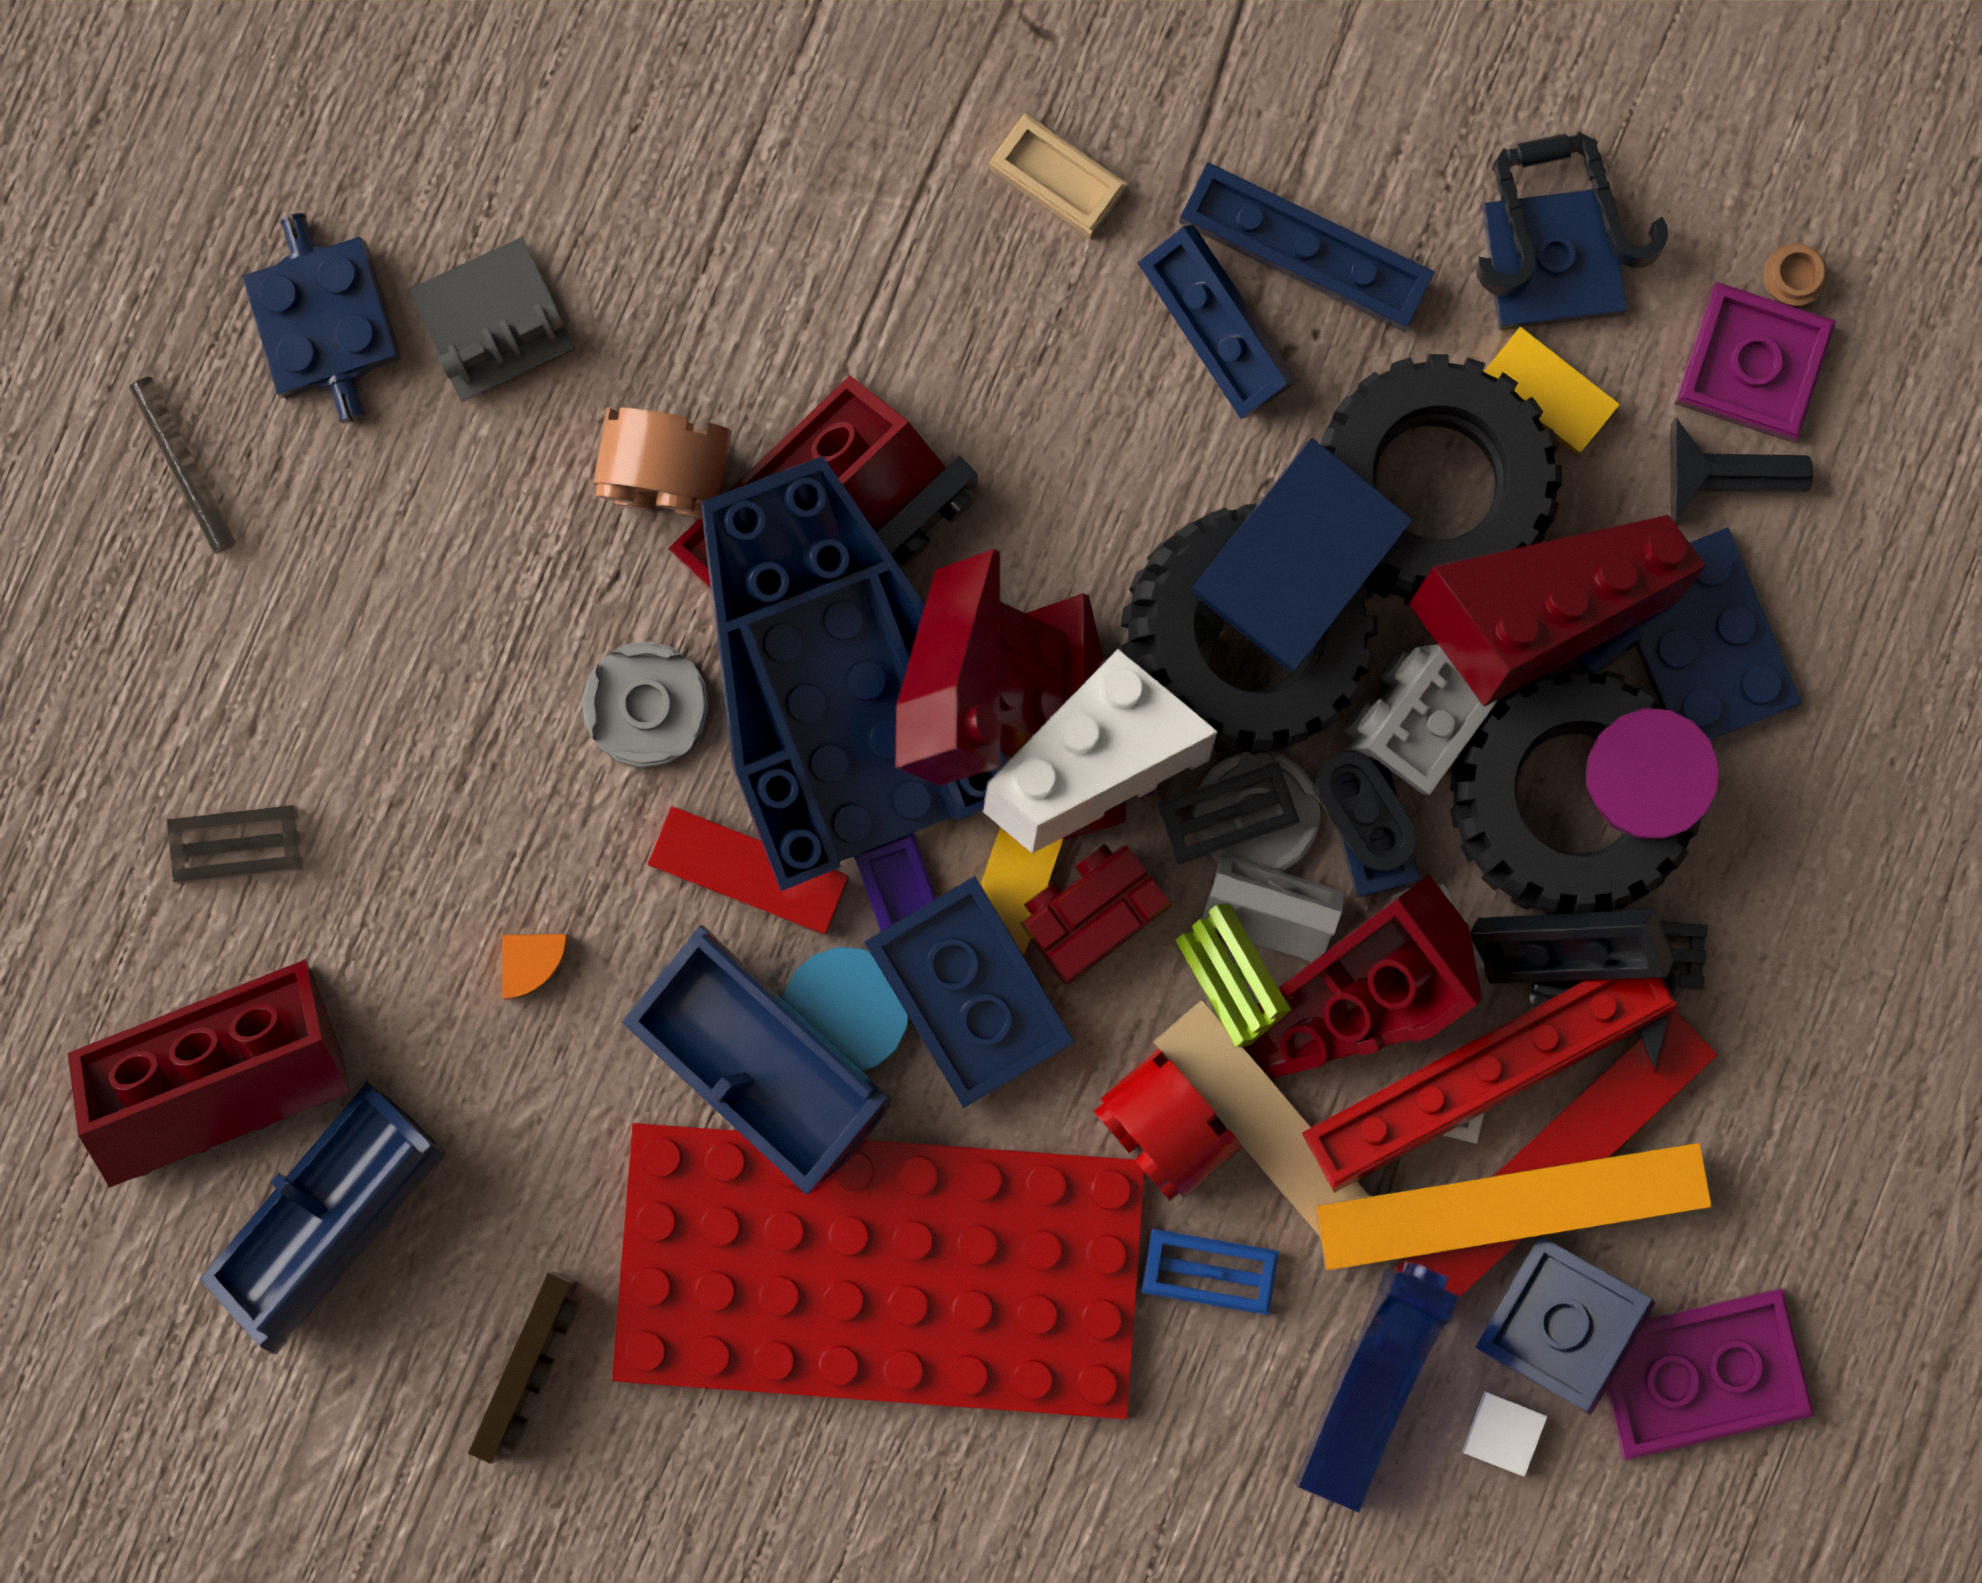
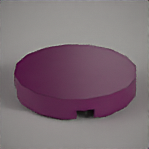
M1644 708L1620 716L1598 735L1587 757L1586 786L1595 807L1601 812L1600 815L1611 827L1633 838L1660 840L1686 831L1707 813L1718 788L1719 764L1711 741L1693 721L1671 710Z

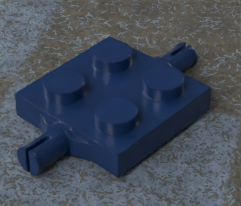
M292 214L293 220L288 216L280 220L291 254L276 265L242 276L277 394L283 398L311 389H331L339 415V422H354L353 417L360 420L366 416L355 381L360 380L374 368L401 360V355L367 242L363 238L357 237L330 247H314L306 214Z

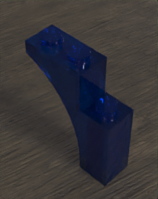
M1406 1261L1401 1272L1388 1268L1385 1269L1357 1341L1351 1339L1294 1482L1298 1488L1360 1512L1378 1464L1410 1391L1438 1337L1449 1323L1459 1299L1458 1295L1444 1290L1449 1277Z

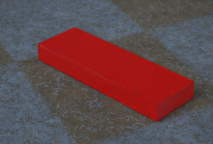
M671 806L647 864L649 867L825 936L828 933L849 880V875L833 870L780 891L760 840L674 806Z

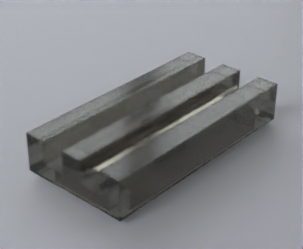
M289 805L167 819L173 883L184 884L303 870V859L299 851L301 839L300 832L297 830V820H299L297 807ZM282 822L283 833L184 844L183 833ZM276 847H284L285 857L186 868L185 858Z

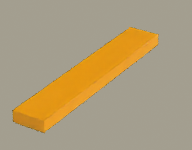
M1692 1143L1316 1205L1315 1210L1325 1269L1333 1270L1711 1207L1701 1146L1700 1143Z

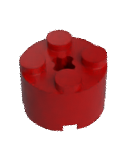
M1159 1048L1100 1098L1103 1104L1093 1111L1129 1154L1138 1146L1141 1147L1144 1152L1134 1160L1169 1201L1179 1193L1186 1197L1243 1148L1230 1129L1227 1130L1217 1119L1216 1112Z

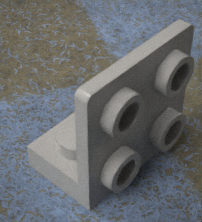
M1438 644L1413 647L1409 653L1402 649L1391 659L1380 676V680L1386 685L1372 704L1365 700L1350 715L1343 727V731L1349 736L1340 747L1344 752L1352 751L1365 756H1373L1423 795H1430L1498 701L1496 700L1483 707Z

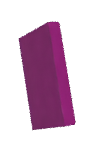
M1783 1288L1646 1319L1606 1389L1622 1458L1625 1460L1815 1416Z

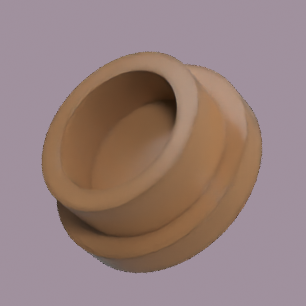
M1798 243L1784 245L1777 249L1767 260L1763 272L1764 285L1769 295L1775 301L1792 307H1803L1814 302L1824 291L1828 280L1827 265L1823 257L1810 246Z

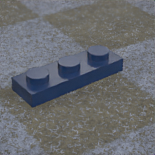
M1194 224L1183 226L1137 262L1240 419L1252 416L1297 382V379Z

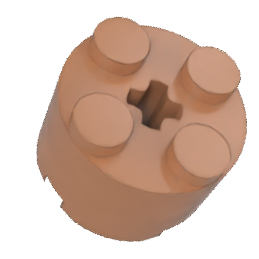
M606 408L593 485L597 486L595 496L613 500L615 505L644 511H652L654 500H657L656 506L675 510L677 515L702 519L700 502L722 493L732 430L707 422L706 431L694 429V424L688 422V417L634 408H619V412L612 408Z

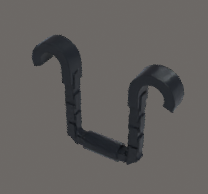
M1579 131L1577 135L1569 137L1566 133L1518 143L1514 149L1508 150L1503 148L1494 161L1492 170L1495 172V181L1500 199L1503 200L1507 224L1512 232L1511 238L1520 270L1513 275L1500 274L1494 269L1492 258L1479 256L1476 266L1477 277L1487 291L1503 297L1521 293L1530 284L1536 266L1535 252L1529 231L1525 226L1526 220L1521 203L1518 201L1513 174L1510 172L1512 166L1519 165L1521 169L1568 159L1571 157V153L1576 152L1584 156L1585 168L1589 181L1592 183V192L1597 209H1599L1601 214L1600 220L1608 247L1613 257L1623 265L1635 268L1645 267L1654 263L1661 256L1668 237L1667 224L1663 217L1652 223L1649 230L1651 243L1648 245L1635 246L1627 241L1618 212L1614 207V198L1609 181L1607 182L1606 170L1601 153H1599L1597 148L1598 142L1595 138L1592 139Z

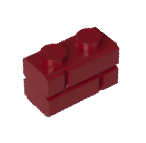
M1104 843L1075 865L1081 877L1062 891L1053 882L1024 904L1031 915L1019 924L1065 985L1071 984L1172 907L1170 901L1148 875L1146 869L1127 845H1123L1114 852H1111Z

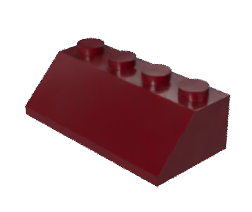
M849 375L728 491L823 456L877 533L941 474L946 467L909 421ZM698 519L668 549L712 594L703 519Z
M306 959L67 1053L78 1137L109 1188L130 1179L145 1176L153 1170L191 1155L203 1153L216 1145L254 1130L264 1129L272 1123L310 1108L322 1106L335 1098L351 1093L341 1047Z

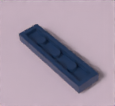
M1207 162L1179 219L1180 224L1184 226L1194 224L1199 233L1403 332H1406L1435 273L1431 269Z

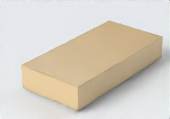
M1026 113L1022 115L988 162L990 170L1090 239L1127 189V183Z

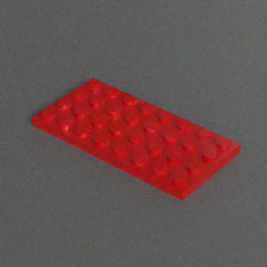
M632 1123L612 1381L1127 1419L1144 1170L1134 1159L865 1140L835 1175L819 1189L806 1195L737 1130Z

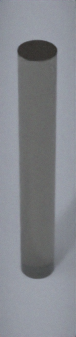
M149 376L137 380L129 386V389L213 553L217 554L228 550L236 544V540L153 378Z

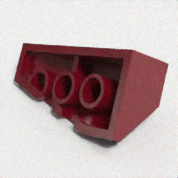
M1429 874L1278 987L1291 1011L1250 1046H1244L1243 1048L1269 1079L1323 1066L1328 1061L1358 1053L1362 1056L1380 1051L1385 1046L1408 1040L1416 1042L1433 1037L1482 1001L1468 924ZM1259 1002L1257 1006L1263 1015L1265 1011Z

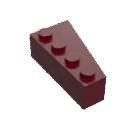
M1664 515L1434 566L1409 605L1480 703L1485 707L1678 603L1706 567V564L1671 517Z

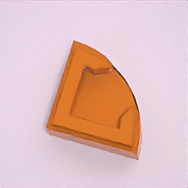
M502 935V999L521 998L543 986L554 975L564 960L568 946V935Z

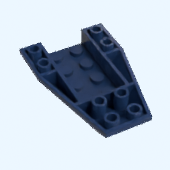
M820 456L700 502L733 770L779 890H786L841 868L840 862L948 818L961 820L983 811L988 783L1007 764L1002 752H1000L999 768L942 786L896 768V706L925 604L826 459Z

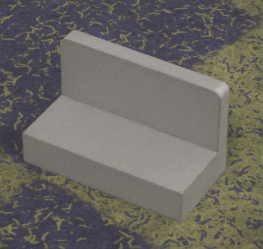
M1222 854L1202 919L1210 916L1208 911L1216 904L1230 903L1253 944L1313 962L1326 952L1331 935L1335 934L1342 913L1345 892Z

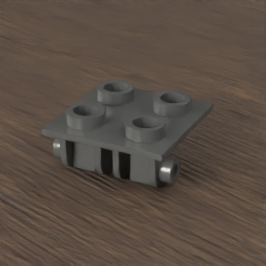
M523 236L409 289L438 351L439 360L449 380L451 379L461 402L575 350L574 344Z

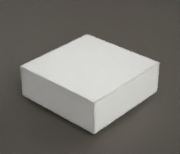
M1484 1391L1462 1452L1525 1477L1547 1416Z

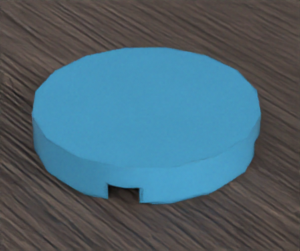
M836 947L813 955L794 972L784 992L783 1000L819 1033H822L834 1044L833 1046L862 1072L878 1067L896 1052L908 1029L909 1017L871 953L864 949Z

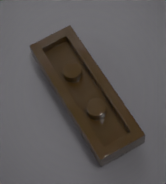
M557 1272L547 1273L468 1454L492 1464L500 1460L503 1451L511 1455L516 1451L529 1419L520 1416V1412L529 1392L540 1395L555 1363V1359L546 1356L556 1332L566 1335L579 1310L581 1299L572 1296L577 1286V1281Z

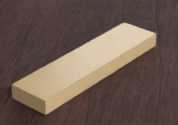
M1200 1000L1153 1041V1044L1164 1053L1168 1060H1171L1216 1112L1218 1120L1227 1130L1230 1129L1247 1154L1318 1237H1320L1315 1210L1316 1205L1370 1197L1357 1181L1335 1193L1332 1191L1302 1135V1132L1311 1128L1310 1125L1243 1047H1235L1221 1021L1204 1001Z

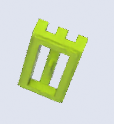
M1230 903L1216 904L1208 911L1210 914L1208 918L1199 919L1192 925L1194 931L1183 933L1175 941L1235 1047L1250 1046L1288 1014L1291 1009ZM1216 932H1220L1237 963L1232 962ZM1249 984L1263 1007L1265 1011L1263 1015L1246 985Z

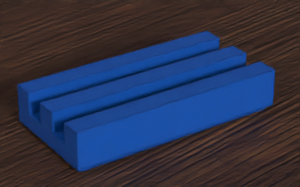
M1151 1229L1141 1293L1269 1315L1279 1251ZM1166 1244L1264 1261L1262 1274L1161 1257L1162 1246ZM1158 1270L1260 1287L1258 1300L1157 1282Z

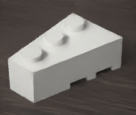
M1117 649L988 783L983 812L1027 850L1034 853L1103 817L1106 810L1135 795L1141 797L1157 788L1158 783L1188 767L1192 770L1208 762L1217 731Z

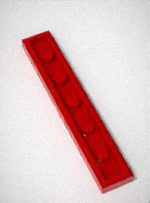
M1661 977L1585 980L1302 1132V1135L1332 1191L1335 1193L1675 1011L1677 1003Z
M1676 1010L1673 1011L1657 1075L1642 1037H1640L1492 1176L1610 1157L1718 1055ZM1523 1238L1406 1257L1391 1271L1432 1316L1437 1319Z

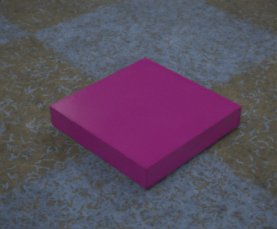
M1715 282L1712 286L1674 404L1795 443L1799 438L1836 321Z

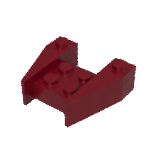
M995 549L936 569L896 706V768L942 786L999 768L1000 752L1014 757L1100 668L1099 662L1103 661L1090 596L1082 593L1027 613L1017 610L1000 601V551ZM1126 801L1106 810L1103 817L1062 839H1072L1125 823Z

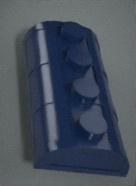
M699 925L622 1021L632 1033L806 1195L819 1189L841 1169L878 1125L892 1102V1098L881 1087L872 1082L834 1047L830 1040L809 1024L768 983L759 978L703 925Z
M366 1082L287 1176L278 1173L270 1182L276 1188L275 1191L200 1278L201 1282L259 1347L272 1354H278L288 1342L290 1336L323 1297L340 1281V1277L378 1232L384 1229L394 1217V1213L427 1174L444 1158L446 1151L402 1108L369 1082Z

